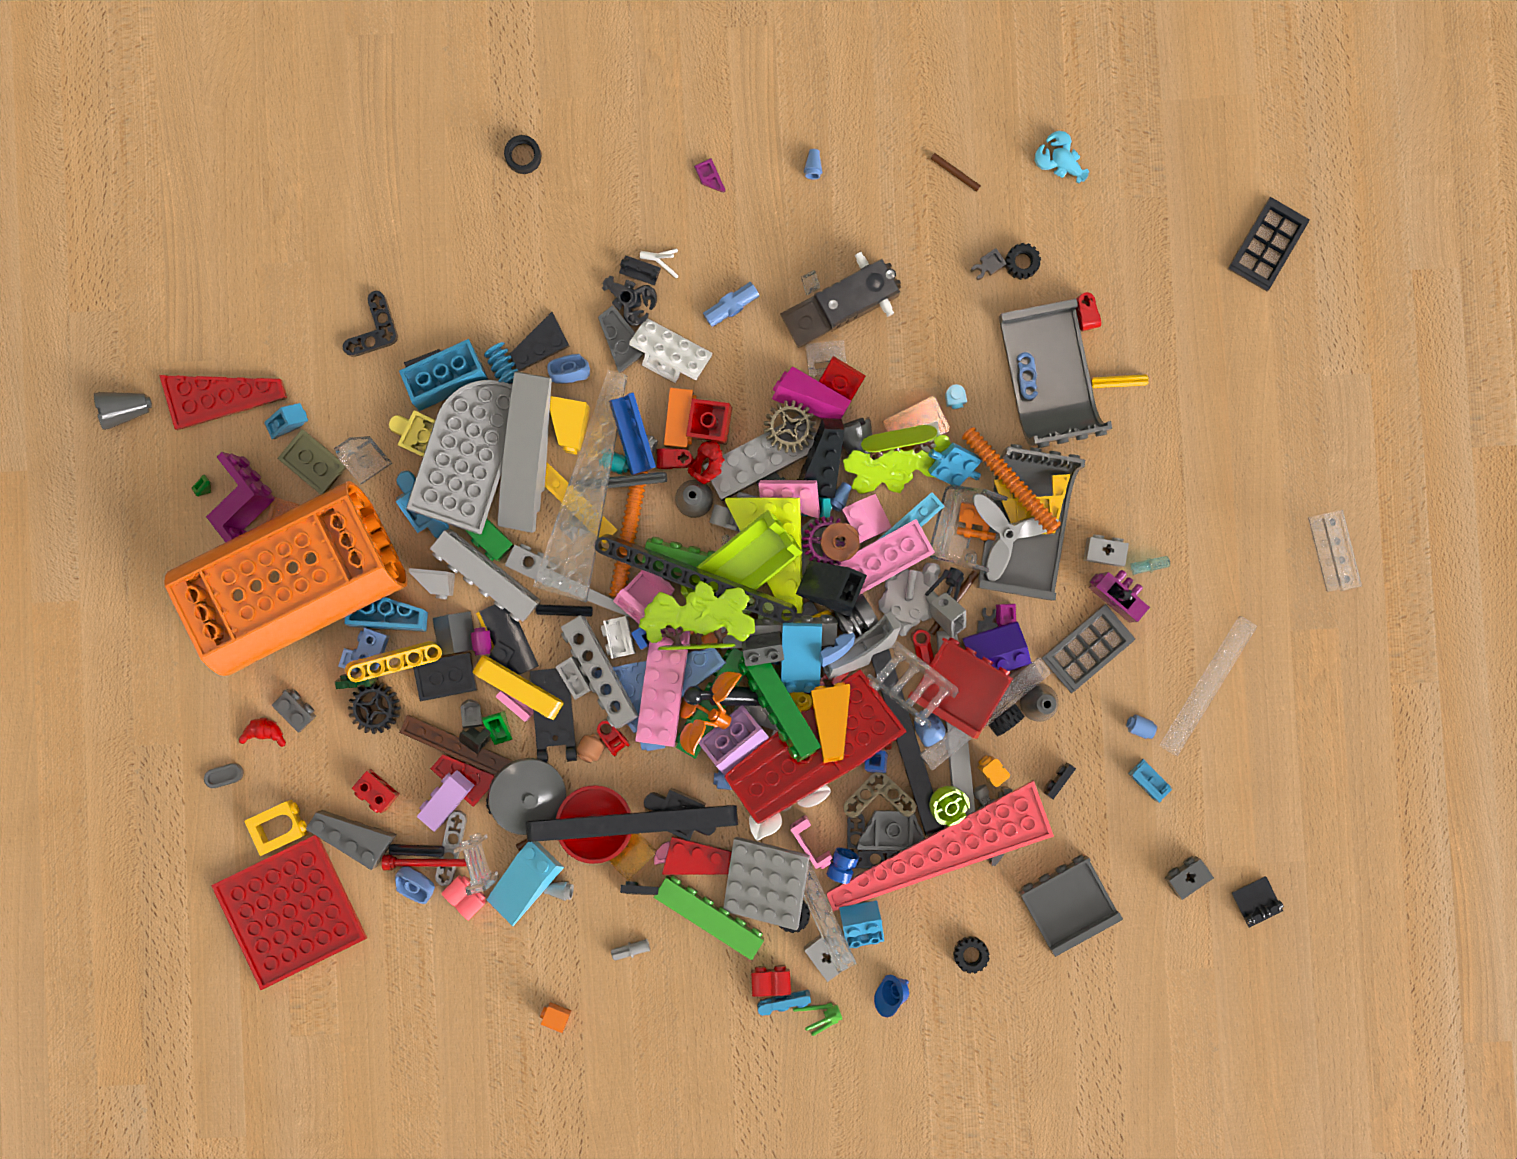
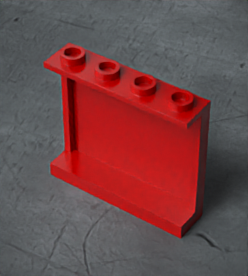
M943 637L942 640L944 642L917 688L915 691L910 692L908 698L972 738L977 739L1013 678L1009 676L1010 672L1006 669L993 667L992 664L994 662L983 656L982 659L976 657V651L969 647H966V649L959 646L960 642L950 637L948 640Z

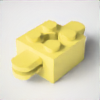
M414 410L410 419L400 415L392 417L389 422V428L392 432L401 436L398 446L423 457L435 420Z

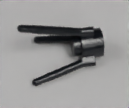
M950 567L949 571L945 569L942 576L929 588L925 595L928 596L946 579L945 583L949 585L947 594L950 595L953 588L956 587L953 599L957 601L961 583L964 580V573L953 567Z

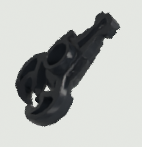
M613 276L605 278L602 283L604 291L609 289L617 297L612 302L615 308L620 310L622 305H624L623 316L625 321L631 326L641 325L649 316V313L642 317L639 316L645 310L632 311V308L641 306L640 295H642L643 303L646 307L648 306V300L651 301L650 310L656 306L657 293L650 285H642L633 289L636 285L633 281L626 280L625 285L615 283Z

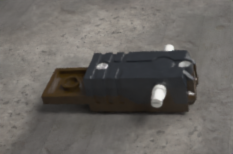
M859 252L855 255L860 268L859 271L780 313L797 347L800 348L830 331L833 332L878 307L882 308L887 317L894 314L890 301L899 297L901 282L895 278L896 271L892 269L891 263L885 264L882 258L869 264L862 252Z

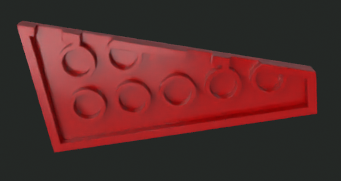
M159 375L174 429L177 431L287 398L281 379Z

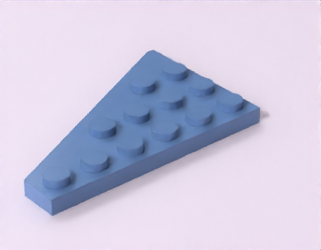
M716 648L693 651L687 654L682 697L687 688L698 686L726 664V661ZM647 661L613 667L638 715ZM596 670L595 676L597 678L601 677L602 670ZM609 684L604 687V692L606 695L610 694L611 692V686ZM616 701L613 705L619 711L621 706ZM639 718L628 723L633 733L637 732Z

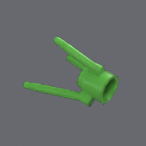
M828 1003L825 1005L793 1008V1011L827 1009V1011H824V1019L805 1028L808 1031L826 1023L811 1033L812 1036H815L842 1020L838 1005L833 1006L832 1003Z

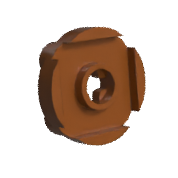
M834 523L824 530L820 543L822 551L828 558L842 562L851 559L857 553L860 540L858 532L850 524ZM837 537L839 539L842 537L845 539L844 547H842L841 545L837 547L835 545L837 543V541L835 540Z

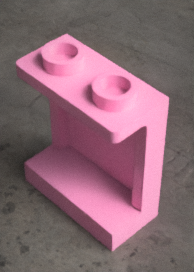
M641 570L617 594L613 602L640 624V619L645 617L644 609L653 601V598L659 592L671 596L675 589L670 582L662 577Z

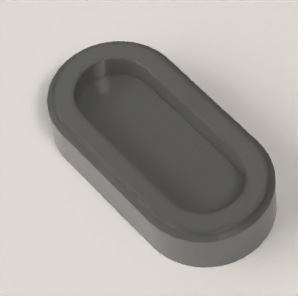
M232 763L211 769L205 773L204 783L209 788H218L238 782L243 777V768L239 764Z

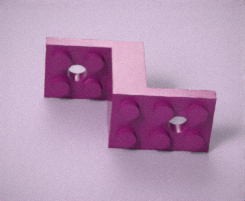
M221 452L217 458L238 486L206 518L222 539L227 542L247 532L244 529L275 498L271 494V489L260 480L261 476L252 470L249 466L250 462L245 457Z

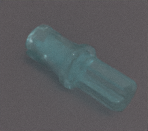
M1168 556L1155 559L1147 558L1145 561L1130 563L1133 575L1144 572L1153 573V570L1170 567V560Z

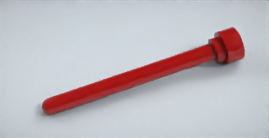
M383 855L382 869L384 871H392L396 867L406 866L471 867L474 865L473 859H397L393 855Z

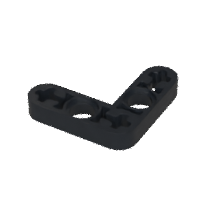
M380 291L371 292L367 298L377 330L349 338L343 343V351L351 357L391 346L398 340V334L387 299ZM375 296L382 298L379 300L380 307H385V309H379L378 305L373 302ZM381 313H386L388 316L385 323H379L378 316ZM381 327H387L388 332L390 334H393V336L390 337L391 340L388 341L386 338H384L385 336H387L386 330L384 328L381 329ZM369 337H374L375 344L372 347H367L365 343ZM359 340H361V345L364 348L363 350L360 346L355 347L354 352L348 350V348H350L351 343L357 346L360 345Z
M862 813L858 816L861 819L858 822V829L862 828V831L854 830L850 832V828L854 829V823L850 821L853 818L847 817V849L849 850L850 847L856 849V845L850 841L851 836L854 834L861 836L865 829V819ZM858 850V856L861 857V860H858L855 868H871L877 865L870 862V856L874 853L880 855L881 860L879 863L884 861L883 853H887L886 857H892L893 854H897L900 851Z

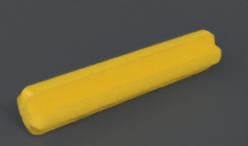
M1146 374L1093 377L1091 379L1092 388L1148 384V375Z

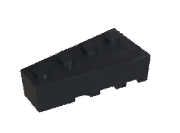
M822 418L814 437L813 445L809 449L808 457L797 479L817 480L818 497L835 498L844 437L842 419Z

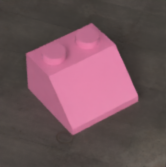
M876 494L859 500L841 510L847 524L853 526L858 532L860 543L892 528Z

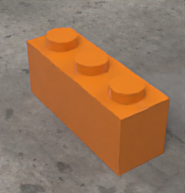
M670 388L664 440L665 447L688 449V445H692V438L687 437L686 433L692 398L697 399V396L693 395V390Z

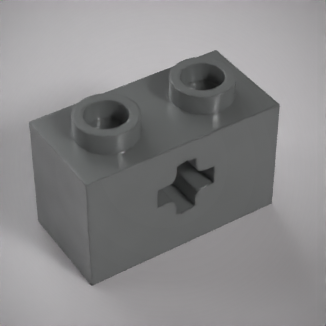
M1197 856L1187 858L1183 862L1184 865L1171 869L1167 873L1168 876L1165 877L1169 886L1181 900L1214 879L1204 862ZM1187 873H1190V875H1189L1190 879H1189V880L1186 879V878H1187V875H1186Z

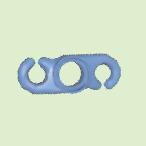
M1023 352L1019 354L1017 359L1021 361L1023 357L1029 358V363L1026 365L1022 362L1018 363L1020 368L1018 379L1021 394L1025 399L1030 400L1038 395L1037 391H1034L1031 395L1026 393L1028 387L1034 390L1037 389V372L1034 357L1030 353ZM1030 371L1033 375L1032 380H1024L1022 373Z

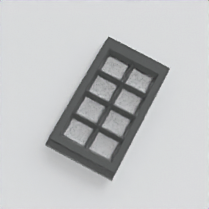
M1105 604L1041 659L1068 691L1073 693L1128 647L1135 638Z

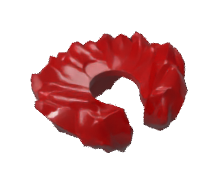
M714 441L703 442L697 450L696 458L692 460L693 462L687 469L688 473L702 484L710 482L722 473L720 468L725 459L722 456L720 445ZM706 458H709V465L701 474L702 463Z

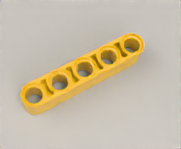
M426 641L351 661L346 665L345 673L351 681L360 682L437 661L442 655V650L435 642ZM429 648H436L433 655H427ZM410 653H417V657L414 660H408ZM391 658H398V662L395 665H389ZM372 663H379V667L376 670H370ZM353 668H360L357 675H350V671Z
M485 655L481 656L472 671L477 677L552 720L555 719L564 704L561 699Z

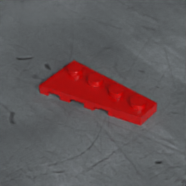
M672 836L662 875H728L732 851Z

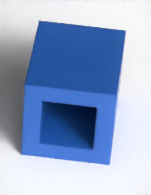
M879 751L866 760L864 769L867 772L886 773L887 752Z

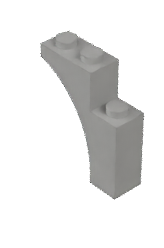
M892 612L886 613L871 629L854 640V645L845 655L835 662L822 667L828 679L869 665L874 654L892 648L901 629L898 618H895Z

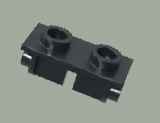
M625 255L620 263L619 274L655 286L661 268Z

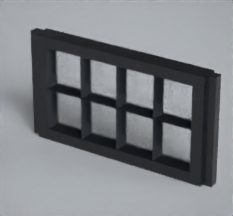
M1269 197L1228 269L1268 292L1310 219Z

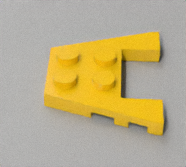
M1070 474L1051 475L1052 496L1036 497V499L1041 500V504L1045 505L1044 508H1048V512H1052V516L1058 520ZM994 480V485L1010 523L1034 517L1030 515V511H1026L1027 508L1022 506V502H1018V498H1013L1010 489L1006 488V484H1002V480Z

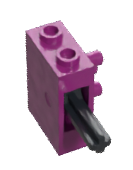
M1120 570L1115 577L1109 572L1100 573L1099 575L1095 574L1090 580L1091 585L1088 588L1129 623L1138 622L1149 610L1150 607L1137 596L1143 589L1140 584H1136L1132 590H1129L1128 588L1133 583L1130 577H1127L1121 583L1127 575L1125 571Z

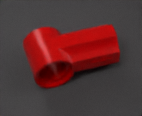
M916 629L911 634V640L914 645L919 668L930 666L934 659L930 635L923 629ZM918 633H924L925 640L922 643L916 641Z

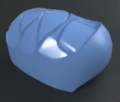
M580 354L563 356L550 361L547 365L549 377L552 378V382L557 384L586 380L590 376L589 363Z
M929 710L920 711L916 715L914 727L925 747H929L944 738L945 726L937 715Z
M406 866L400 868L395 875L396 891L403 896L420 904H426L431 898L435 886L422 873Z

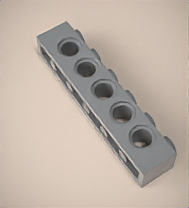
M580 615L561 626L563 631L561 633L566 643H570L572 647L570 651L573 657L579 660L581 664L579 668L582 674L590 680L588 683L593 693H597L599 697L598 703L603 710H606L609 724L612 727L621 728L639 718L634 705L586 617ZM582 634L584 641L579 645L577 637ZM591 651L593 658L587 661L586 654ZM597 668L602 670V675L599 678L595 676ZM609 684L611 686V692L610 694L606 695L604 693V687ZM616 701H618L621 706L620 710L617 712H615L613 709V704Z

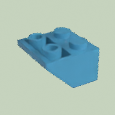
M877 900L839 907L847 949L885 942Z

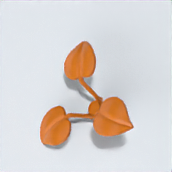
M724 672L714 682L712 687L714 695L712 699L719 709L709 711L699 705V703L690 705L683 697L680 705V717L684 719L689 718L697 707L707 713L710 720L709 722L696 719L693 723H688L684 727L680 735V744L685 751L694 755L695 749L704 734L705 725L714 726L715 728L719 727L722 730L728 728L732 719L731 716L726 714V710L720 702L729 695L742 676L740 673Z

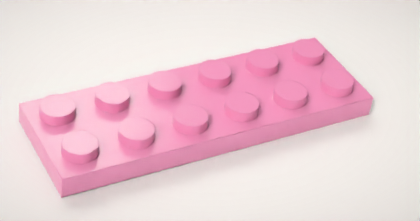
M917 519L859 550L851 559L842 561L841 565L838 566L849 567L867 575L860 594L935 552Z
M667 628L669 633L673 632V635H676L675 629ZM661 629V634H665L663 629ZM685 631L681 634L680 641L682 644H689L691 631ZM666 636L657 643L649 641L636 742L675 747L688 649L658 650L660 646L672 645L674 643L672 639Z

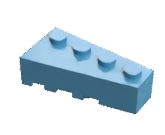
M383 597L346 616L344 624L349 627L426 632L428 612L424 609Z

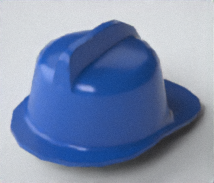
M891 974L884 977L874 996L875 1008L881 1016L887 1018L893 1016L900 1005L908 999L909 981L907 979L903 980Z

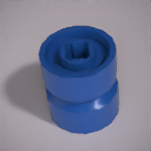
M838 847L835 849L832 857L833 862L829 865L826 874L830 879L838 883L848 884L853 875L852 869L856 867L859 856L849 849Z

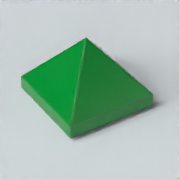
M202 475L193 485L192 490L194 494L199 497L211 493V482L206 475Z

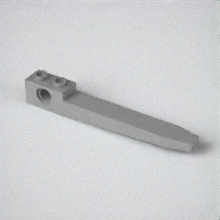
M522 543L520 547L514 545L505 566L541 583L630 617L613 602L614 599L550 570L549 567L552 562L547 560L549 556L539 551L536 555L530 552L532 548ZM527 557L534 559V564L531 567H526L525 565Z

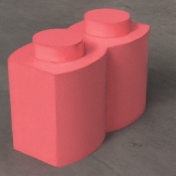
M459 875L441 894L469 921L486 903V896L479 889H473L471 886L472 882L466 876L462 877Z

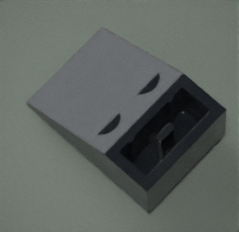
M810 561L796 595L850 617L867 575L849 567Z

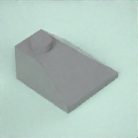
M409 568V573L430 594H436L435 598L447 599V596H453L455 573Z

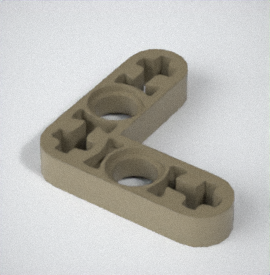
M879 772L873 773L845 802L843 807L846 816L855 818L880 794L903 816H912L916 810V804L913 799L886 774ZM876 777H877V778H881V777H882V778H883V779H882L883 784L881 785V784L878 783V784L875 786V790H877V791L874 792V790L872 789V787L868 786V784L870 783L871 786H873V785L875 784V782H876V781H875V778H876ZM869 790L871 797L867 800L860 797L861 791ZM889 790H897L899 793L898 797L890 799L887 795ZM902 796L905 797L902 801L906 805L911 804V811H903L904 806L899 802ZM856 797L862 804H864L863 806H861L859 803L856 806V812H848V805L853 806L857 803V800H855Z

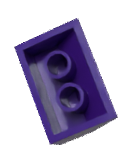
M1018 621L962 638L965 649L969 647L977 652L976 657L982 659L984 656L994 662L992 666L997 669L1002 667L1009 671L1032 664L1028 646Z

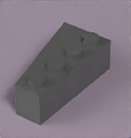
M324 810L316 812L306 828L309 832L370 870L378 866L389 845L397 835Z

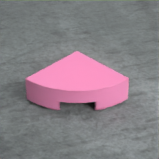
M669 841L657 849L654 865L665 863L670 844Z

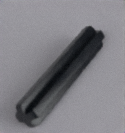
M538 604L536 606V614L591 617L593 615V607Z
M390 844L388 852L390 855L444 856L445 849L443 846Z

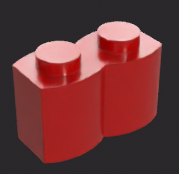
M778 965L774 966V969L758 966L755 967V970H751L753 997L791 995L790 969H787L786 966Z

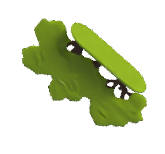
M918 425L866 437L861 442V447L863 450L871 453L865 454L854 450L849 454L848 458L843 460L845 471L857 474L851 487L857 490L859 494H865L875 491L876 487L883 482L888 487V490L901 493L904 489V484L909 483L913 479L912 472L915 470L921 471L927 477L936 478L930 475L928 471L936 459L929 457V452L923 451L921 445L923 444V447L927 445L930 449L942 453L951 445L949 437L945 434L936 437L937 429L931 425ZM916 444V446L912 450H901V447ZM876 454V459L873 460L872 456Z
M702 581L697 584L694 592H690L686 596V604L684 606H680L672 596L659 592L644 609L645 617L640 619L639 627L646 631L647 639L651 643L661 641L664 636L674 641L672 645L660 646L658 650L736 646L734 643H723V638L726 635H732L738 641L744 642L750 634L755 633L754 619L742 612L750 600L742 588L726 589L717 598L714 596L712 587ZM667 625H671L675 629V636L673 632H668ZM724 626L726 630L722 633V627ZM681 627L682 630L680 633H678L677 629ZM661 629L665 631V634H661ZM685 631H694L696 634V644H682L680 641L681 634ZM714 632L718 639L717 643H702L701 637Z

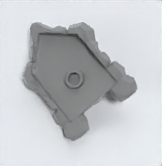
M926 563L922 572L905 569L885 582L886 590L883 593V597L878 601L879 610L884 614L892 612L895 618H898L901 624L899 631L901 637L907 635L910 629L916 626L920 620L926 621L932 618L931 604L926 600L927 596L925 593L938 580V575L941 572L940 566L936 563Z

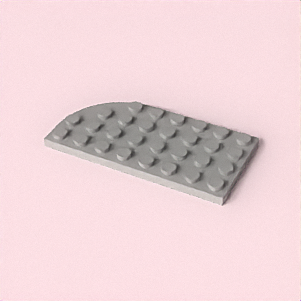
M496 380L472 382L459 388L443 403L436 416L406 506L407 510L479 535L482 534L502 472L512 392L511 384Z

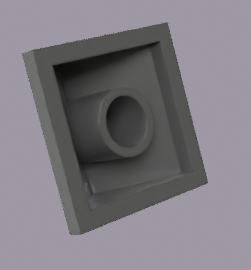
M471 611L433 618L436 641L442 650V655L472 650L471 633L474 632Z

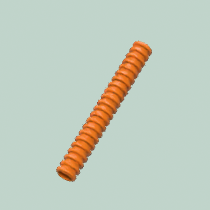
M975 427L967 430L963 434L962 439L966 440L967 445H971L970 448L974 449L975 454L978 453V457L982 458L983 463L986 462V466L990 467V471H994V475L998 476V480H1002L1003 485L1006 484V488L1010 489L1011 494L1014 493V497L1018 498V502L1023 503L1022 506L1027 508V512H1031L1030 515L1035 517V521H1039L1038 524L1043 526L1042 529H1046L1047 534H1051L1058 529L1061 522H1057V518L1052 516V512L1049 513V509L1044 508L1045 505L1040 503L1041 500L1036 499V495L1032 494L1033 491L1028 490V486L1024 485V481H1020L1019 476L1016 477V473L1012 472L1011 467H1007L1008 464L1004 463L1003 458H999L1000 455L996 454L995 449L992 450V446L988 445V441H984L983 436L980 437V433L976 432Z
M646 484L628 487L630 491L627 495L629 497L626 498L627 504H625L626 510H624L622 534L619 536L621 539L634 544V539L637 538L635 533L637 534L638 532L636 528L639 527L637 522L640 521L638 516H641L639 511L642 510L640 505L643 504L641 500L644 498L643 492H645L644 487H646ZM620 547V553L626 556V548ZM618 560L614 563L616 568L613 569L615 573L612 575L614 579L611 581L610 597H616L628 585L626 582L629 580L627 576L630 575L628 571L631 569V566Z

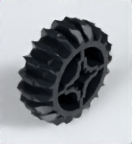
M375 682L372 686L365 687V689L359 686V693H352L356 699H349V702L353 703V706H348V710H353L349 717L355 716L356 718L352 723L356 724L359 722L357 727L359 730L365 726L364 733H368L370 729L372 734H376L377 729L380 733H383L384 727L387 730L391 729L389 723L396 724V720L393 717L398 718L400 716L399 713L395 712V710L401 709V706L395 705V703L400 702V699H393L397 693L392 692L390 694L391 687L385 688L384 683H380L378 687L377 682ZM376 692L375 697L370 702L362 701L367 694ZM382 696L387 700L389 709L383 706ZM376 704L380 711L373 712V709L368 705ZM360 707L365 709L367 713L366 719L362 716ZM378 714L387 715L382 722L373 724V720L376 719Z

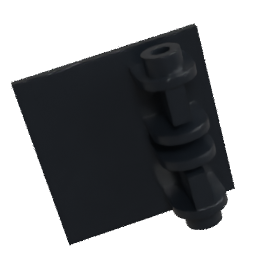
M1266 876L1232 892L1248 928L1283 912L1282 908L1284 906L1280 900L1278 901Z

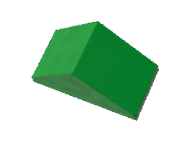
M505 711L482 718L486 729L491 732L490 737L494 745L513 740Z

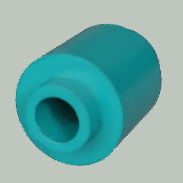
M613 451L605 452L601 461V465L605 469L620 475L628 472L629 466L626 456Z

